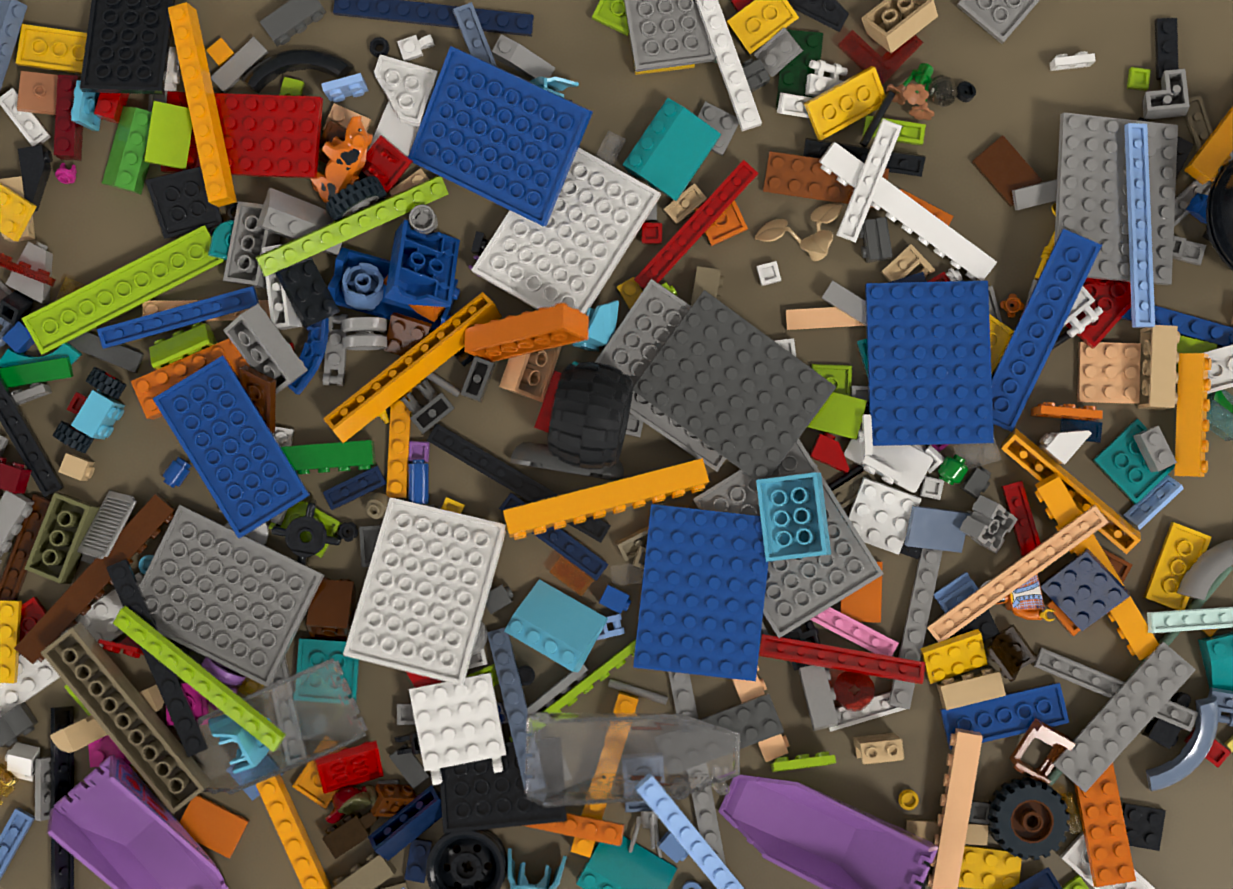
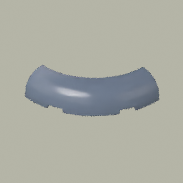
M1217 697L1195 700L1196 712H1198L1195 730L1192 738L1189 739L1181 753L1172 761L1145 770L1150 791L1160 790L1181 781L1191 774L1205 759L1214 742L1218 727L1219 709Z

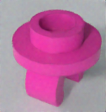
M61 163L60 168L55 172L56 178L63 184L74 183L77 173L76 166L72 165L71 169L68 170L65 163Z

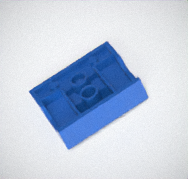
M404 219L395 232L385 298L409 305L450 307L460 240L440 232L427 235L412 230L409 221Z

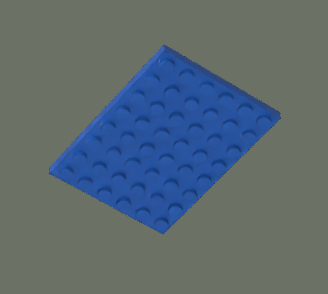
M450 46L408 157L413 163L545 227L548 224L593 111L456 47Z
M988 281L866 283L869 414L872 418L873 446L994 443Z
M651 504L633 668L756 681L768 572L761 516Z

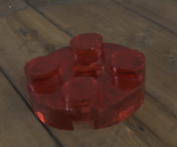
M849 671L839 674L834 683L836 701L848 711H861L872 702L875 694L874 683L870 676ZM852 686H856V688H859L860 691H858L856 695H853L852 692L848 691V689L852 688Z

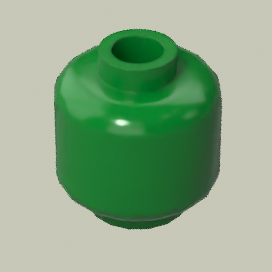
M957 454L954 457L945 456L944 461L938 468L939 478L950 485L961 483L968 471V466L964 464L966 460Z

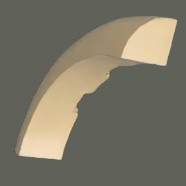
M157 684L139 692L154 712L162 708L164 700ZM90 715L51 734L50 737L60 750L69 753L108 734L95 718Z

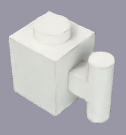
M16 742L12 749L7 751L5 756L7 771H10L9 776L34 782L35 758H40V747Z

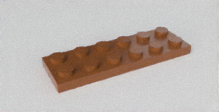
M769 151L763 192L849 204L855 188L849 184L845 187L836 180L838 178L836 174L832 172L829 175L820 168L822 164L818 162L821 158ZM885 168L882 177L888 180L889 169Z

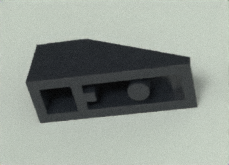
M43 145L18 149L25 199L37 206L34 212L39 209L51 172V162H53L51 151Z

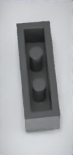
M290 0L259 22L276 46L288 43L291 39L290 37L296 33L304 32L312 22L320 21L326 11L318 0Z

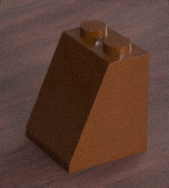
M323 577L308 608L306 626L311 639L347 641L354 619L356 596L354 582L349 579H340L338 581Z

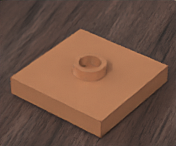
M21 71L17 111L56 115L58 75Z

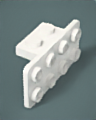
M851 439L844 452L846 458L863 466L866 472L873 475L876 473L882 476L881 479L889 484L895 483L912 493L918 490L933 462L931 456L910 445L873 446V455L871 457L866 455L865 458H862V443H859L858 439Z

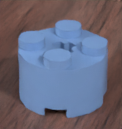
M359 263V266H354L351 269L350 267L347 268L342 279L343 295L346 304L359 310H374L383 299L384 279L378 268L369 263Z

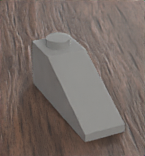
M502 34L492 50L494 59L532 79L540 76L550 78L555 70L554 66Z

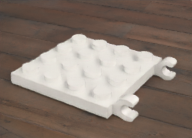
M491 672L465 677L463 686L445 681L409 689L424 771L431 770L433 785L443 782L440 768L492 758L494 773L503 771L501 756L507 753Z

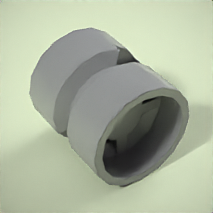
M418 205L411 210L409 221L415 231L427 235L437 229V216L429 206Z

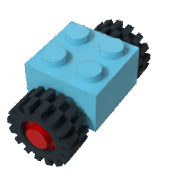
M93 367L85 380L88 384L95 387L97 391H91L71 425L61 421L53 433L54 438L82 453L87 452L94 438L103 440L108 438L114 430V423L124 414L123 408L125 405L116 399H119L127 385L97 367Z

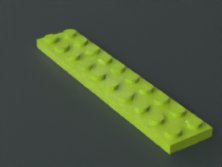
M204 225L21 319L41 355H44L62 344L225 262V260L208 256L212 237Z

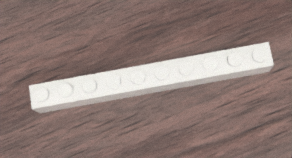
M832 142L818 161L822 164L820 167L829 175L833 172L838 176L837 181L845 187L849 184L853 188H855L864 166L863 162L836 142ZM881 178L871 203L872 207L878 211L880 208L885 210L887 218L894 223L896 220L903 224L902 229L909 234H912V232L916 233L919 236L917 240L925 246L931 244L935 247L934 252L942 258L946 255L951 259L949 263L958 270L961 267L967 271L965 275L971 280L976 281L978 279L983 281L997 261L886 179Z

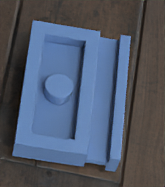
M964 572L934 592L933 596L943 612L946 613L977 591L978 588L969 574Z

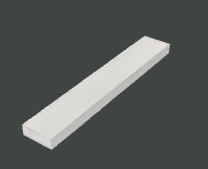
M882 119L837 231V236L856 243L901 131V125Z

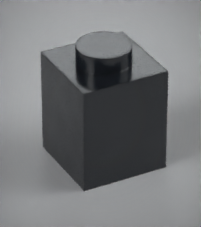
M17 290L1 300L0 317L15 325L18 321H22L21 318L29 315L33 300Z

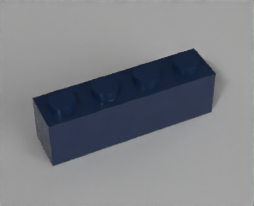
M432 785L429 786L369 835L368 839L374 851L389 861L442 818L441 792Z

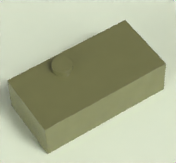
M54 493L25 570L60 584H71L82 557V553L77 552L100 507L66 494Z

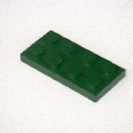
M787 30L803 51L779 71L776 110L780 93L814 98L805 95L807 75L814 74L815 69L809 67L810 61L821 60L823 33Z

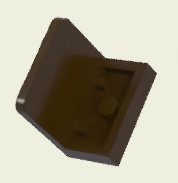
M1014 624L1001 631L1000 634L993 636L988 646L990 659L993 662L996 661L1000 667L1001 674L1004 678H1008L1010 682L1016 679L1020 669L1036 661L1038 658Z

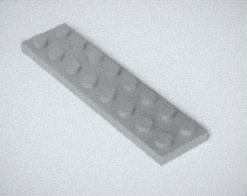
M1161 642L1073 740L1075 743L1073 749L1070 751L1066 748L1052 764L1086 793L1196 669L1167 644Z

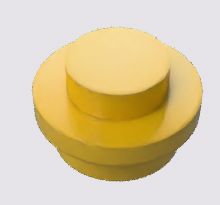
M906 789L899 794L898 803L903 809L912 810L918 805L919 798L913 790Z

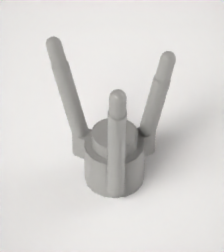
M641 811V816H636V825L628 851L632 853L640 824H642V828H650L651 849H655L656 840L658 857L662 858L661 849L657 845V842L660 840L658 817L652 811Z

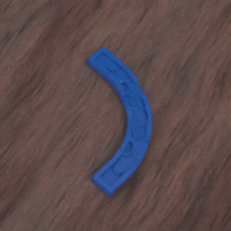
M328 318L307 327V330H309L308 340L304 344L299 359L303 361L308 371L288 386L295 394L300 395L322 362L328 342Z

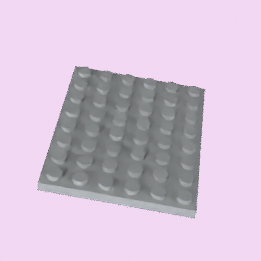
M1063 112L1060 114L1054 245L1062 229L1099 243L1102 247L1087 278L1130 282L1124 125L1128 123L1147 124L1153 281L1157 285H1171L1178 125Z
M651 279L595 362L613 366L622 370L623 374L630 375L634 387L692 306ZM633 391L630 408L632 415L697 459L703 458L704 463L716 472L726 460L725 457Z
M798 439L770 478L814 472L820 473V471ZM742 470L737 471L693 499L700 510L760 516L756 480ZM823 476L822 483L831 554L768 562L763 614L778 638L884 574Z
M179 505L139 587L160 634L266 687H270L324 574L246 536L238 539L233 530Z

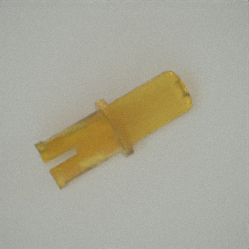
M1068 792V796H1066V793L1061 794V799L1068 806L1066 811L1070 813V820H1067V823L1070 825V833L1078 834L1082 832L1078 817L1079 810L1076 809L1073 793Z

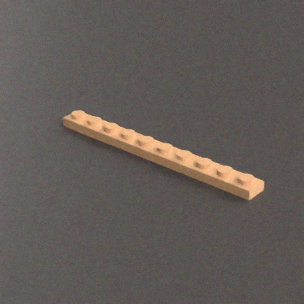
M1096 505L1092 506L928 625L927 629L937 642L948 639L1107 524V519Z

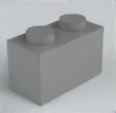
M1159 426L1150 427L1133 435L1150 472H1159L1177 463Z

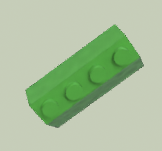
M123 106L102 184L142 194L150 163L144 162L151 111Z

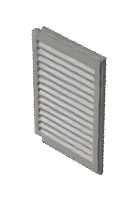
M109 490L77 552L103 559L104 556L108 557L137 502L134 500L135 497Z

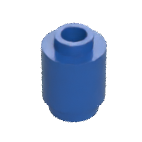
M177 457L162 475L165 478L164 482L172 488L175 486L180 487L190 473L189 469L192 465L184 459Z

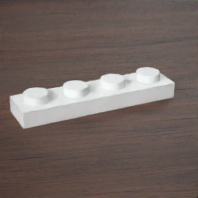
M891 691L839 706L841 720H838L837 726L830 727L829 731L831 732L906 709L888 705Z

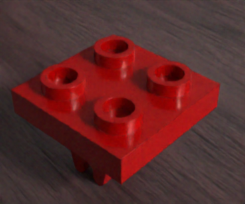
M380 135L367 152L362 172L368 177H377L388 193L413 161L387 138Z

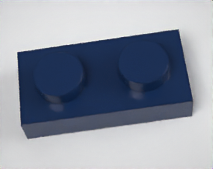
M416 838L411 842L404 880L425 883L426 864L431 852L432 841Z

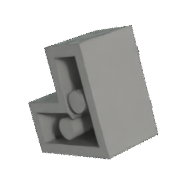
M1185 69L1164 71L1161 78L1162 90L1145 92L1143 97V114L1146 120L1186 116L1190 107Z

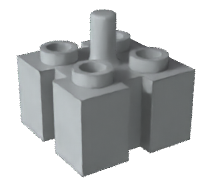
M980 495L973 505L972 509L974 512L967 511L970 513V517L967 516L964 519L959 530L971 537L977 544L997 554L1005 541L1003 539L1006 532L1010 533L1018 519L1007 512L999 503Z

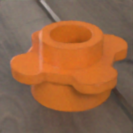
M1010 294L1005 301L1000 302V308L1007 312L1008 317L1013 318L1016 312L1024 309V304L1017 298L1016 294Z

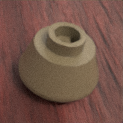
M383 493L372 494L368 498L366 505L368 515L374 519H384L390 498Z

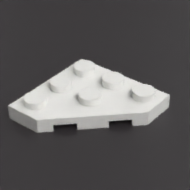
M380 55L374 70V76L400 121L420 127L438 76V71Z

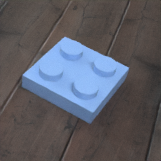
M361 73L321 84L323 92L333 102L344 101L345 97L352 95L353 97H359L364 95V92L369 91Z

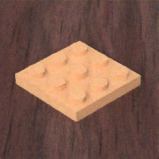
M1078 342L1077 402L1140 404L1141 343L1099 342L1092 349L1085 342Z

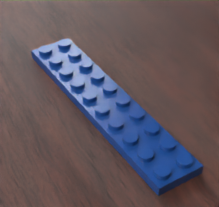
M1062 229L992 376L993 424L1013 432L1102 247L1101 244Z

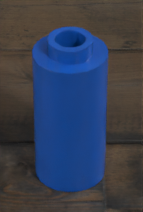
M412 460V464H408V502L429 504V464H425V460Z

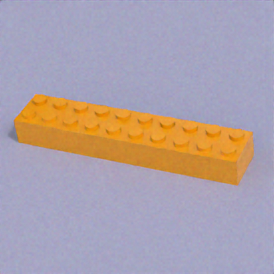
M702 458L503 510L509 537L519 540L526 538L527 533L534 532V535L545 533L546 528L554 527V530L566 527V523L574 522V525L586 522V518L591 516L594 519L605 517L607 512L613 511V514L624 512L626 507L632 506L633 509L645 506L646 502L649 501L655 504L663 502L668 496H672V499L682 497L687 491H691L692 494L701 492L709 483V479Z

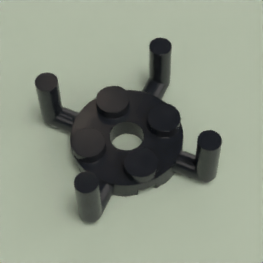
M314 499L309 501L306 515L295 518L288 525L287 529L281 528L279 524H275L271 530L273 535L285 537L288 547L294 554L298 555L297 562L306 565L307 557L320 552L325 544L337 546L342 540L338 534L334 537L327 536L324 523L314 517L317 501ZM309 531L312 534V539L307 542L303 541L300 537L301 532Z

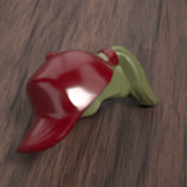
M366 785L359 789L353 786L340 789L332 797L334 809L325 820L328 823H336L345 815H350L355 810L364 809L370 803L374 805L379 796L377 791L371 785Z

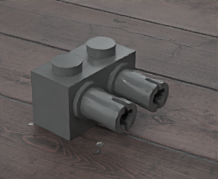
M427 379L422 382L426 389L421 384L416 387L428 400L426 406H421L411 392L406 395L410 402L406 397L401 399V402L412 413L410 419L422 434L455 409L443 393L440 394L434 390Z

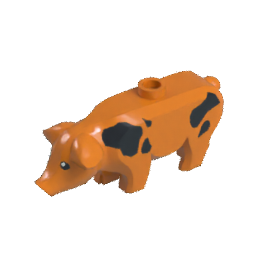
M362 116L351 118L346 129L344 141L335 136L331 143L326 142L322 148V151L330 158L325 168V174L317 171V179L310 180L313 189L319 193L320 198L325 203L329 202V199L334 197L336 193H340V190L347 188L350 184L353 185L356 181H360L359 175L366 162L367 149L373 139V135L367 133L362 125Z

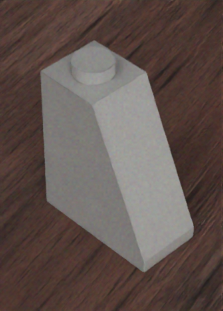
M28 241L5 284L42 304L48 305L50 302L53 254L47 251L48 247L38 241L36 244Z

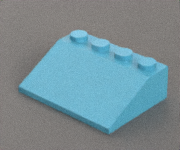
M814 472L756 480L766 562L830 555L831 548L821 473Z
M539 579L514 612L504 632L572 672L579 673L608 618Z

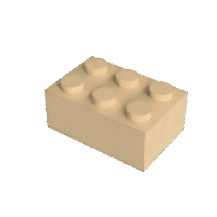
M883 0L864 15L862 21L866 34L892 53L936 19L938 14L934 0Z

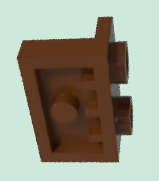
M377 784L375 788L379 796L371 812L373 816L393 817L414 800L417 795L411 785Z

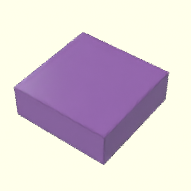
M409 441L408 461L425 460V462H429L430 442Z

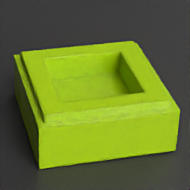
M1129 68L1127 89L1147 91L1149 89L1151 69Z

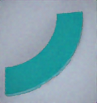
M64 343L53 353L40 357L16 353L12 348H8L0 359V367L68 356L72 365L81 357L82 353L69 343Z

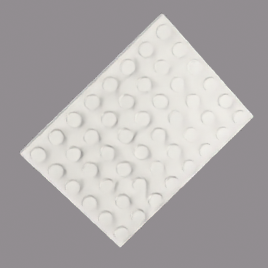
M578 147L547 226L543 227L513 211H509L475 263L472 272L537 310L541 307H553L557 303H566L569 307L578 309L586 315L588 308L592 306L659 200L661 193Z
M390 497L343 655L463 686L507 525Z

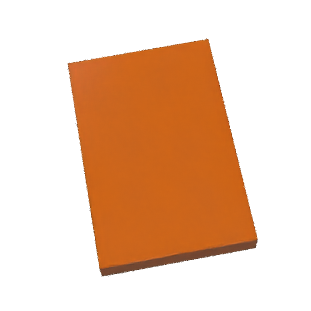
M876 561L882 570L883 562ZM882 576L840 601V613L858 622L881 623Z
M197 795L190 801L179 823L197 843L230 859L249 820Z

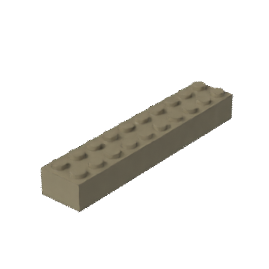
M82 623L69 629L41 652L173 814L205 790L212 782L191 756H187L181 743Z

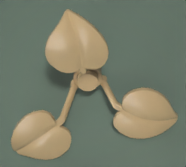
M829 203L816 208L811 214V220L817 222V232L803 240L790 227H787L788 222L785 219H776L766 223L757 232L755 240L763 242L775 241L781 238L785 231H787L800 243V248L809 253L812 261H819L827 256L829 246L833 240V233L829 230H821L820 226L822 223L827 224L834 221L840 215L843 204Z

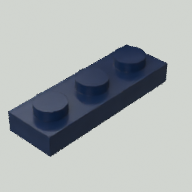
M376 466L324 491L323 494L330 509L335 510L386 485L387 482L379 466Z

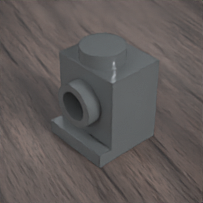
M980 467V469L973 468L960 489L977 500L981 495L980 493H984L989 487L990 482L988 481L991 478V473L983 467Z

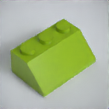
M199 322L192 325V329L186 332L184 330L175 332L170 339L166 340L163 338L155 341L154 346L149 347L152 367L160 369L217 344L210 325Z

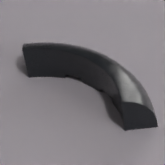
M304 48L292 49L264 59L255 65L241 80L259 94L278 75L288 71L314 69L340 79L346 77L354 65L326 51Z

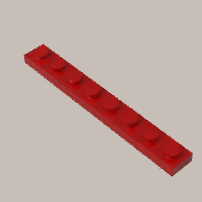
M743 160L636 276L634 281L643 289H645L651 279L659 283L759 173Z
M762 634L759 656L917 684H922L924 680L926 662L782 637L778 638Z

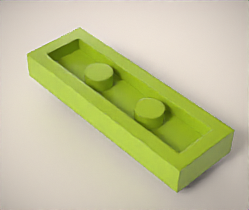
M873 116L865 117L863 136L873 120ZM882 118L902 126L896 142L923 145L926 124ZM879 123V125H878V127H877L875 133H874L873 136H872L873 139H874L875 136H876V133H877V131H878V128H879V126H880V123Z

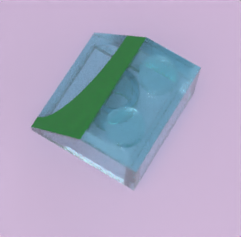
M1224 389L1212 392L1207 398L1210 400V410L1207 411L1206 420H1209V429L1225 441L1233 440V395Z

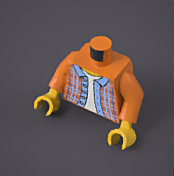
M1038 574L996 603V605L1005 603L1007 610H1011L1015 616L1026 620H1042L1043 618L1046 621L1055 620V618L1050 619L1047 617V613L1049 611L1054 612V609H1047L1042 612L1045 607Z

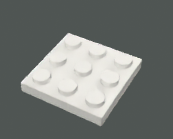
M863 477L848 518L863 542L899 555L906 538L912 505L919 506L921 498Z

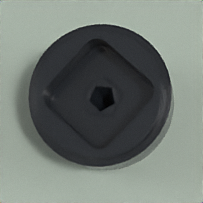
M963 81L955 88V95L962 102H970L976 95V89L971 83Z

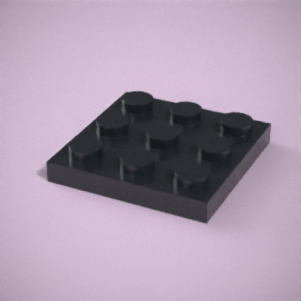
M201 166L145 180L164 239L190 233L204 225L206 228H210L224 222L220 208L208 202Z

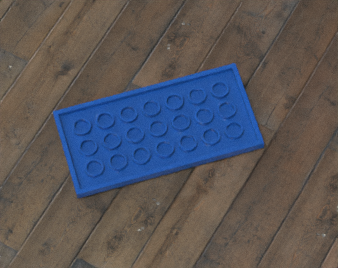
M225 356L219 357L153 398L238 539L310 496Z

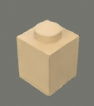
M66 453L58 472L80 481H88V478L90 479L94 473L95 468L93 466L95 462Z

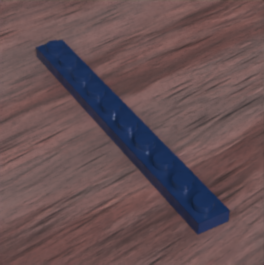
M334 0V15L460 29L453 13V9L458 6L404 0ZM474 8L483 31L532 37L534 15Z

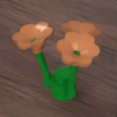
M921 63L917 70L913 69L911 75L903 84H900L898 87L892 84L887 86L886 94L888 91L895 93L893 102L904 105L907 100L912 105L916 103L919 105V107L913 106L909 111V114L914 116L915 119L931 120L935 114L934 111L927 108L929 88L933 80L931 76L934 72L931 65ZM913 78H915V81H916L918 84L915 85V84L910 83V82H911V80H912Z

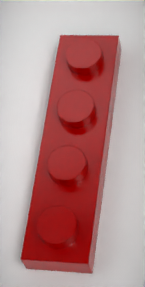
M1018 481L1001 486L1008 512L1018 519L1013 529L1021 556L1024 557L1041 543L1023 481Z

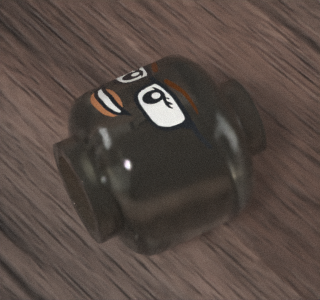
M936 76L928 87L932 101L941 107L949 106L958 95L954 81L951 77Z

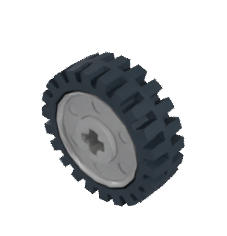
M370 176L340 190V193H336L334 197L329 199L325 207L335 222L384 200L387 193L378 178Z

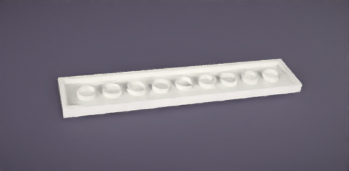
M141 572L134 575L138 585H140L144 577ZM116 589L91 605L92 608L85 616L80 614L76 619L77 624L82 623L97 642L99 639L112 642L124 633L113 624L120 609L123 608ZM19 655L17 683H0V717L17 705L26 702L60 678L46 659L43 662L38 661L32 664L25 657Z

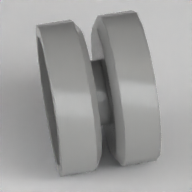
M356 317L342 320L343 332L354 334L343 338V349L367 351L387 348V337L377 334L387 330V319Z

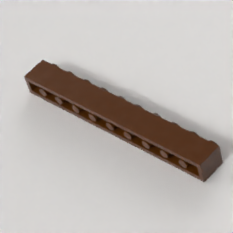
M159 493L155 494L121 531L108 557L104 556L103 559L96 558L14 649L32 664L38 661L43 662L45 658L41 652L61 637L66 630L77 625L76 619L80 614L85 616L92 608L90 606L91 602L94 599L98 601L106 593L103 589L108 584L113 585L106 567L125 559L128 560L131 566L134 562L132 560L136 553L140 555L148 547L145 543L150 538L154 540L161 533L162 530L159 528L164 523L168 525L172 521L176 508Z

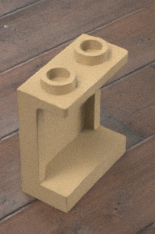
M895 733L853 737L856 758H862L863 764L904 760L902 739Z

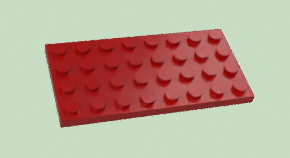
M167 92V104L189 108L185 92ZM214 93L231 175L317 179L323 107L322 97ZM193 127L186 169L201 166ZM161 165V171L164 173H174L183 170Z

